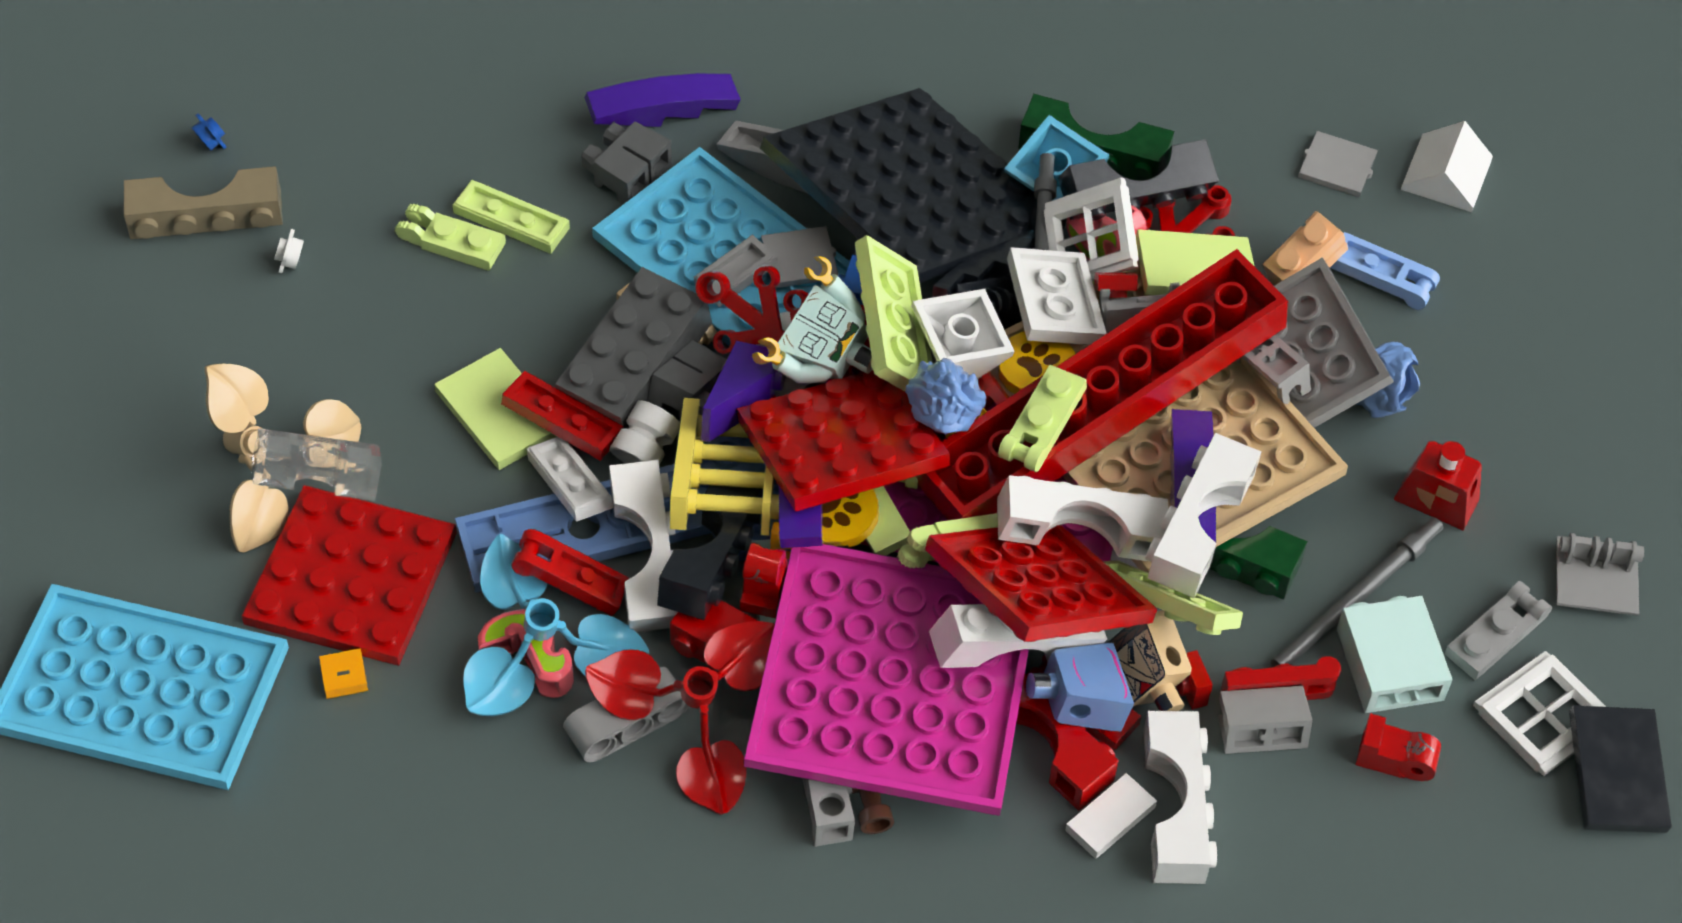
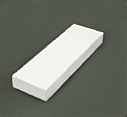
M555 437L526 448L528 460L576 522L613 508L612 496L568 442Z

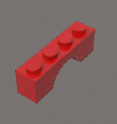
M1025 673L1016 724L1036 730L1048 741L1054 753L1049 784L1079 811L1115 780L1119 760L1109 745L1102 741L1098 742L1086 731L1085 727L1057 722L1054 719L1048 699L1029 698L1026 692L1027 676Z

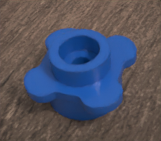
M197 113L195 116L199 122L191 129L210 151L217 145L226 149L227 146L220 139L225 135L221 127L212 117L205 121Z

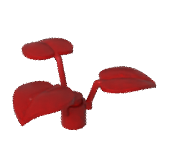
M748 621L719 630L709 639L704 651V660L711 669L704 666L693 667L685 674L683 681L676 680L674 684L661 689L657 688L661 680V670L658 663L652 656L640 650L631 649L615 652L598 662L588 665L585 670L589 688L595 699L606 711L620 719L639 720L646 718L653 710L654 696L663 697L676 691L681 692V697L688 706L699 709L703 748L694 747L683 753L676 767V778L681 791L686 797L719 815L727 814L740 799L745 786L747 769L744 767V755L732 741L721 740L710 746L708 705L713 701L718 681L723 677L728 686L737 691H752L761 687L775 625L771 622Z

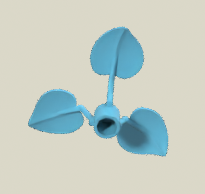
M498 534L489 546L482 562L480 573L481 590L485 599L496 609L507 610L519 603L522 609H526L524 617V630L526 634L514 658L504 648L487 647L477 651L469 659L463 677L466 709L476 715L498 716L521 707L533 692L535 675L530 668L519 663L524 658L533 639L537 641L548 640L556 631H560L570 644L578 646L574 653V663L585 677V670L588 665L598 662L615 652L632 649L649 654V649L634 629H630L621 620L604 614L591 615L581 620L578 627L579 638L574 637L567 629L566 623L559 620V610L556 604L549 599L539 598L544 593L547 583L534 576L519 575L512 569L511 565L514 556L518 551H521L519 544L503 534Z

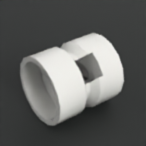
M638 400L626 420L629 428L620 430L609 450L625 464L658 460L660 465L665 456L662 448L671 446L680 430V422L659 406L647 401Z

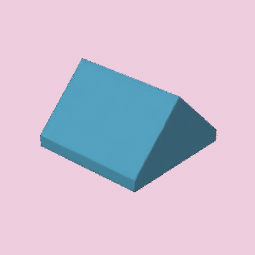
M1048 115L1004 168V172L1034 191V181L1039 177L1040 155L1043 153L1053 154L1055 156L1054 179L1057 181L1056 197L1053 200L1063 197L1058 177L1069 165L1105 159L1107 162L1109 154Z

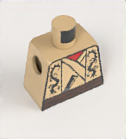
M1159 610L1156 612L1153 623L1123 628L1107 643H1114L1134 702L1133 706L1155 703L1159 711H1180L1184 707V703L1175 686L1191 674L1192 667L1174 620L1165 617L1164 610Z

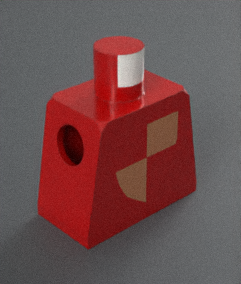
M1428 441L1407 472L1394 500L1464 531L1480 499L1482 464L1478 460L1465 455L1464 447L1458 442L1449 441L1442 445L1435 441Z

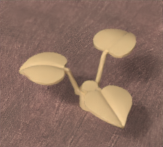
M211 364L204 367L207 382L206 408L208 416L217 429L224 431L223 443L225 448L233 454L240 455L238 458L239 462L246 464L260 480V483L254 480L243 481L236 488L231 499V536L236 550L244 553L275 539L282 532L289 514L287 499L283 492L275 488H269V479L251 458L260 456L267 449L269 442L307 443L306 452L311 463L326 467L334 466L344 461L354 451L360 438L361 423L359 417L346 404L338 400L324 399L314 403L307 411L303 421L306 435L268 434L263 428L255 426L256 419L254 417L263 412L268 405V390L264 380L253 370L240 365Z

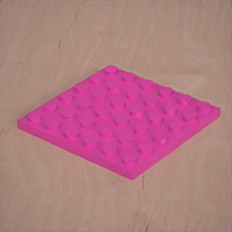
M823 544V546L792 548L745 754L744 767L1000 816L1029 649L998 655L978 667L940 668L929 630L950 605L983 604L972 593L966 591L953 575L936 565L926 564L922 568H909L898 561L899 558Z

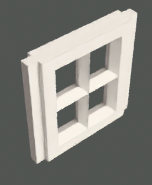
M1118 178L1045 203L1044 217L1049 250L1065 251V247L1087 240L1090 260L1087 261L1092 282L1094 281L1095 272L1121 273L1138 267L1137 261H1139L1129 189L1124 178ZM1114 202L1117 223L1094 230L1091 210ZM1084 212L1086 233L1064 240L1061 220ZM1118 230L1121 250L1098 257L1095 237Z
M1544 651L1481 696L1473 704L1479 711L1478 714L1536 772L1539 771L1543 776L1574 755L1571 727L1567 729L1552 712L1571 698L1580 706L1606 707L1553 654L1550 655L1547 651ZM1548 677H1551L1566 693L1544 707L1529 691ZM1520 697H1523L1538 713L1519 727H1516L1501 711ZM1542 719H1545L1560 735L1539 750L1523 733Z

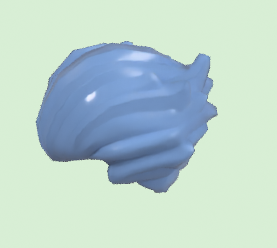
M1395 341L1381 344L1375 348L1394 382L1356 404L1364 407L1373 418L1385 417L1405 411L1407 407L1402 406V404L1419 391L1420 381L1412 365H1418L1417 358L1411 348Z
M942 358L934 363L931 361L928 363L921 361L917 374L909 379V384L906 385V393L909 403L912 405L911 412L913 417L918 422L944 434L968 431L975 418L981 415V411L986 404V393L980 390L975 373L969 375L968 372L963 370L962 366L956 365L948 358Z

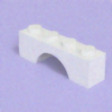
M1217 433L1214 434L1208 447L1200 446L1192 465L1196 472L1193 477L1186 475L1179 488L1177 498L1181 502L1178 508L1172 505L1169 507L1161 529L1166 531L1162 539L1155 536L1148 549L1145 559L1152 562L1148 579L1195 598L1210 567L1217 544L1205 533L1198 517L1204 511L1215 506H1240L1254 478L1261 451Z
M658 460L609 465L614 516L629 521L640 528L648 538L652 549L651 556L645 567L637 575L625 581V601L629 628L634 629L636 632L670 628V622L678 612L657 606L659 576L674 551L670 550L669 536L676 535L675 530L670 529V511L665 512L664 498L670 497L668 473H660Z
M1009 475L997 497L998 540L1039 545L1044 534L1051 528L1061 524L1073 523L1092 528L1104 536L1112 545L1118 557L1148 561L1145 558L1152 540L1155 536L1162 539L1166 531L1161 529V526L1169 509L1168 499L1151 497L1147 494L1117 492L1108 488H1091L1072 485L1068 482H1051L1033 479L1028 476Z
M984 604L950 605L929 630L940 668L978 667L998 655L1023 649L1043 651L1048 662L1052 652L1057 649L1102 644L1107 640L1105 631L1102 630L1101 632H1088L1068 637L1024 642L1017 638L1013 631L998 617L991 614Z
M1148 711L1143 730L1145 767L1162 775L1171 782L1182 802V808L1173 817L1155 825L1151 841L1153 883L1205 884L1209 869L1215 868L1217 864L1216 842L1209 841L1208 829L1213 828L1214 809L1213 804L1206 803L1205 791L1210 790L1211 772L1210 766L1203 765L1202 753L1207 752L1208 746L1207 729L1200 728L1199 711Z

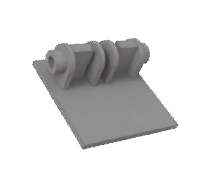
M1570 533L1569 536H1557L1556 605L1638 616V562L1643 561L1644 546H1638L1636 541H1630V543L1616 541V543H1613L1612 538H1606L1605 542H1601L1599 536H1594L1592 540V538L1576 536L1575 533Z

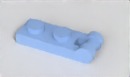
M1344 232L1348 250L1330 268L1402 298L1413 309L1421 310L1426 306L1430 299L1429 292L1433 291L1440 281V276L1435 270ZM1406 279H1410V280L1414 281L1415 284L1412 283V282L1407 281Z

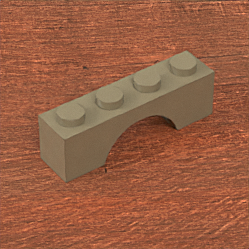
M273 166L240 169L237 171L234 179L222 190L210 195L196 197L175 192L165 183L162 177L124 180V217L130 239H149L160 236L189 235L192 233L283 225L281 188L277 168Z

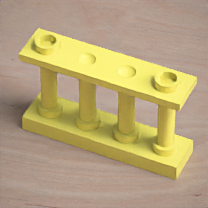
M684 398L670 496V529L686 530L688 514H696V510L762 514L761 535L769 536L770 520L779 519V495L773 494L774 477L767 466L765 472L701 468L703 460L765 463L755 447L704 444V441H701L702 415H699L700 399ZM740 423L719 435L748 438ZM700 485L761 488L764 490L763 498L698 494L697 489H699Z

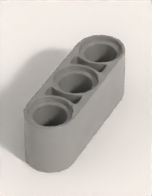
M660 667L661 680L657 687L658 689L674 684V681H676L668 668ZM676 691L663 697L654 696L653 710L646 718L624 720L613 716L597 700H594L572 712L564 721L563 728L586 762H595L674 721L685 713L689 706L683 701L681 692Z

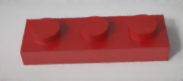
M524 371L502 394L501 405L600 461L610 451L609 449L618 433L624 428L619 423L527 371Z

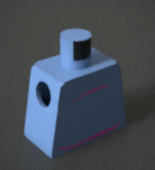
M1114 643L1057 649L1052 652L1044 673H1029L1027 676L1026 692L1028 697L1048 699L1054 719L1062 724L1109 731H1122L1134 705Z

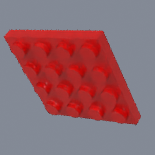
M873 369L868 374L862 372L842 379H833L824 384L794 390L789 394L768 400H759L753 404L737 408L738 422L795 512L950 466L949 452L932 428L918 422L913 417L911 412L912 405L909 403L907 393L888 381L879 378L874 374Z
M304 485L242 614L243 624L341 651L361 648L363 657L399 666L457 534L456 524Z
M1057 525L1048 530L1039 545L998 540V527L929 535L924 549L938 562L941 568L953 575L966 591L979 599L991 614L998 617L1013 631L1017 638L1024 642H1035L1041 639L1068 637L1081 633L1101 632L1102 630L1122 627L1130 628L1135 625L1153 623L1157 608L1062 525Z

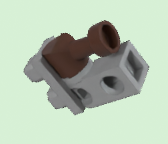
M802 778L812 822L814 847L853 840L855 818L849 797L850 794L859 793L864 808L859 812L858 819L863 833H882L894 825L891 808L881 803L880 793Z

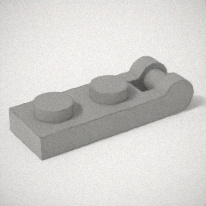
M1518 581L1502 599L1447 646L1444 655L1476 681L1543 622L1553 607L1543 599L1538 601L1529 593L1530 588L1523 582ZM1518 605L1527 612L1524 617H1521L1514 611Z

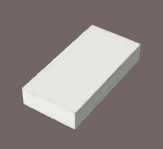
M1125 773L1066 824L1065 831L1097 859L1154 810L1157 800Z

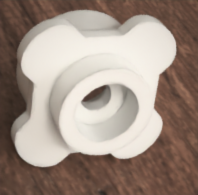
M293 229L290 230L288 240L284 238L279 240L274 260L281 261L279 273H283L284 266L296 269L304 240L294 238L295 230Z

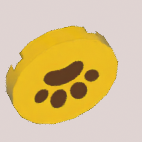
M1025 331L1020 332L1009 338L1015 352L1012 357L998 365L999 379L1007 390L1015 394L1043 376L1049 365L1057 367L1075 355V351L1069 343L1027 341Z
M874 489L822 504L823 544L836 547L859 545L871 535L878 523L879 503Z

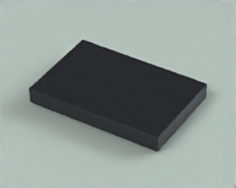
M1574 705L1569 710L1584 829L1667 833L1672 828L1655 709Z

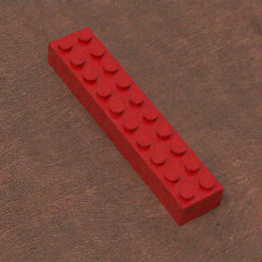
M1238 249L1232 251L1057 366V368L1085 378L1087 380V388L1038 472L1025 468L1024 463L1016 459L1008 461L998 457V450L1003 438L1010 433L1043 376L975 419L968 431L956 432L943 440L942 443L949 452L950 466L916 476L918 486L947 520L997 513V497L1009 475L1028 476L1033 479L1054 482L1286 328L1288 300ZM1025 440L1023 442V445L1028 447L1034 445Z

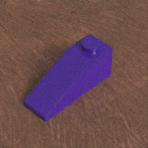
M736 341L703 407L701 441L710 442L739 424L737 408L753 404L759 400L771 399L776 390L782 391L786 376L773 369V363L771 362L757 364L753 361L752 354L755 352L768 357L767 347Z

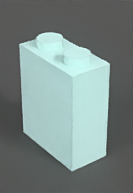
M1397 596L1384 602L1371 604L1358 602L1343 608L1336 630L1365 713L1445 700L1453 679L1423 596L1410 598Z

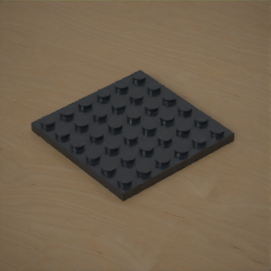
M921 88L764 136L760 149L858 240L868 235L917 266L919 283L946 274L967 259L1012 240L1020 234L1035 230L1037 199L1034 197V191L1005 173L1004 168L1008 165L1005 160L981 142L978 136L966 129L956 120L954 115L947 112L932 99L929 93ZM1067 218L1061 220L1062 229L1066 225Z

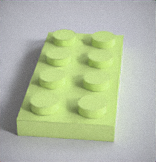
M866 235L855 242V249L857 255L856 267L860 275L862 288L861 300L865 308L867 322L866 333L869 338L872 355L871 367L874 374L906 392V385L909 384V379L917 374L920 362H932L930 346L911 307L913 301L922 300L917 266Z

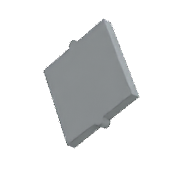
M1317 131L1310 148L1304 151L1303 157L1305 160L1298 178L1360 197L1366 180L1372 178L1373 170L1371 168L1378 150Z
M826 226L761 235V242L777 256L778 265L775 268L779 271L780 283L776 288L821 282L810 280L804 274V268L809 267L815 275H820L822 266L815 260L814 257L816 256L827 258L832 267L830 275L836 274L838 276L834 259L836 249L831 247Z

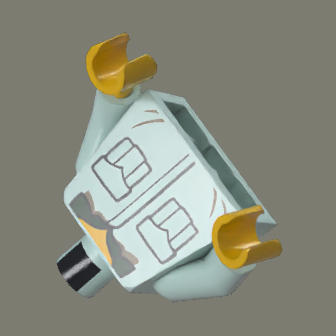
M816 256L814 258L821 264L822 272L817 276L809 267H805L804 274L810 280L821 281V287L814 285L778 343L769 337L758 340V343L767 347L769 354L768 357H765L763 354L755 352L752 354L753 361L757 364L771 362L773 363V369L797 383L825 382L828 379H842L850 365L868 374L872 371L871 348L864 345L868 338L865 325L866 315L848 286L836 274L830 275L832 267L829 260L822 256Z

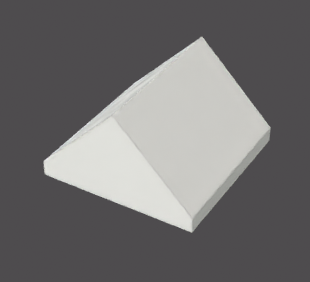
M1466 121L1424 133L1401 190L1472 212L1493 156Z
M985 289L912 302L911 307L936 361H940L942 358L951 359L956 365L962 366L963 370L968 372L969 375L975 373V376L980 378L1013 356L1015 351Z

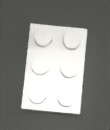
M1010 248L1007 262L1027 341L1090 345L1107 334L1085 253Z

